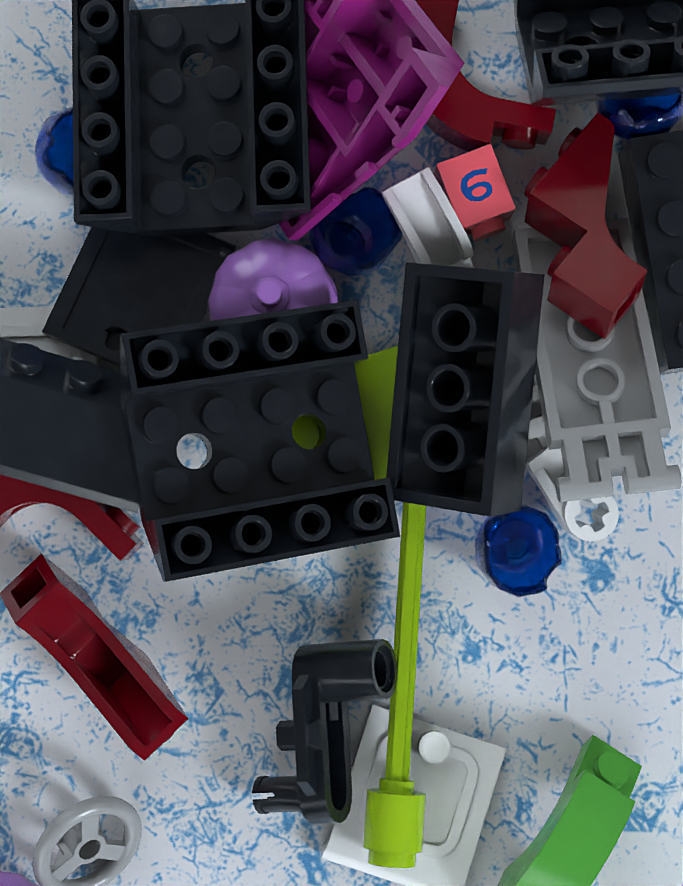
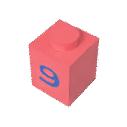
M491 144L436 164L434 176L467 235L471 234L474 241H480L506 230L504 222L510 220L516 208Z

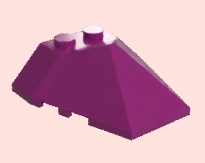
M305 0L311 212L279 223L288 239L298 241L417 137L465 64L415 0Z

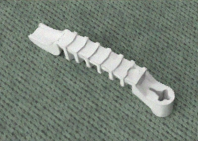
M425 167L408 178L381 191L408 243L416 263L474 268L470 257L474 255L470 240L429 167ZM534 380L525 469L528 470L543 493L559 525L566 532L585 541L604 539L613 532L619 517L618 506L612 496L583 499L598 506V508L591 512L594 522L590 525L579 520L575 521L574 517L582 512L579 504L580 500L559 502L557 499L556 478L566 477L561 448L551 450L548 448L538 386Z

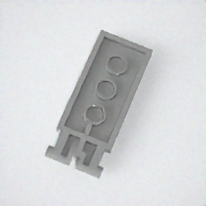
M628 218L606 220L607 228L615 243L629 258L637 263ZM534 228L514 229L512 244L517 272L545 274L535 375L549 450L561 448L566 477L556 478L558 501L565 502L613 496L612 477L622 476L624 490L627 495L680 489L682 483L680 468L678 465L667 466L661 437H667L671 424L642 288L638 299L606 339H603L547 301L552 277L547 275V271L551 262L563 247Z

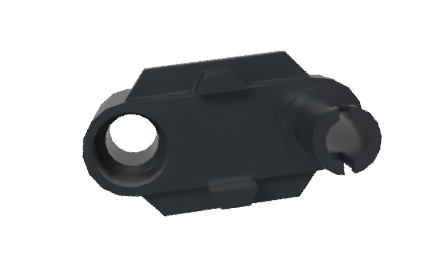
M373 639L302 645L297 649L292 662L293 720L279 721L276 726L277 747L281 751L295 750L297 776L257 777L253 784L252 794H274V796L267 797V799L252 800L254 808L259 814L301 812L309 823L314 824L342 823L346 820L352 804L351 740L347 701L388 699L393 695L397 683V662L393 648L387 640Z

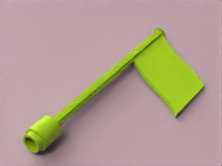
M398 345L368 355L369 359L354 364L375 480L386 478ZM300 416L293 424L292 436L300 447L311 449L317 444L319 429L313 419ZM403 502L393 649L397 662V683L395 691L390 697L385 778H379V788L367 789L363 848L369 850L368 863L389 868L415 867L416 853H421L423 847L426 799L425 793L414 791L415 781L409 780L427 506Z

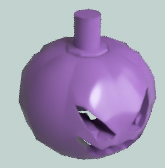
M269 238L253 241L226 257L215 273L208 299L210 319L213 321L338 303V294L334 281L326 271L320 257L302 245Z

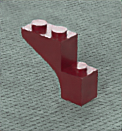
M597 113L583 130L575 127L568 134L559 149L558 160L550 169L542 166L533 175L524 192V196L528 198L524 222L563 247L557 253L547 271V275L552 277L547 301L603 339H606L638 299L648 270L629 258L618 247L606 225L605 207L614 139V125L609 119Z
M42 553L0 592V597L15 624L35 639L62 665L125 744L144 761L164 742L169 740L174 732L189 719L149 657L104 620L86 590Z

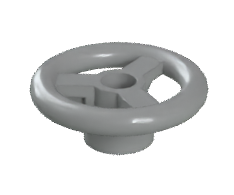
M98 796L78 802L60 812L44 830L34 850L32 867L38 884L40 886H105L114 880L131 862L140 843L142 825L135 808L121 798ZM99 815H114L123 822L124 837L122 841L111 840L105 837L100 830ZM57 845L59 851L54 863L51 865V856ZM98 858L109 860L105 865L89 875L76 879H65L81 864L91 863Z

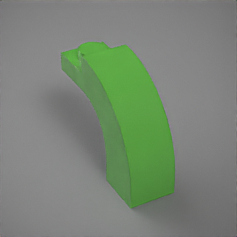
M592 735L582 745L562 794L546 823L529 847L504 870L498 886H591L615 847L635 805V801L630 799L642 766Z

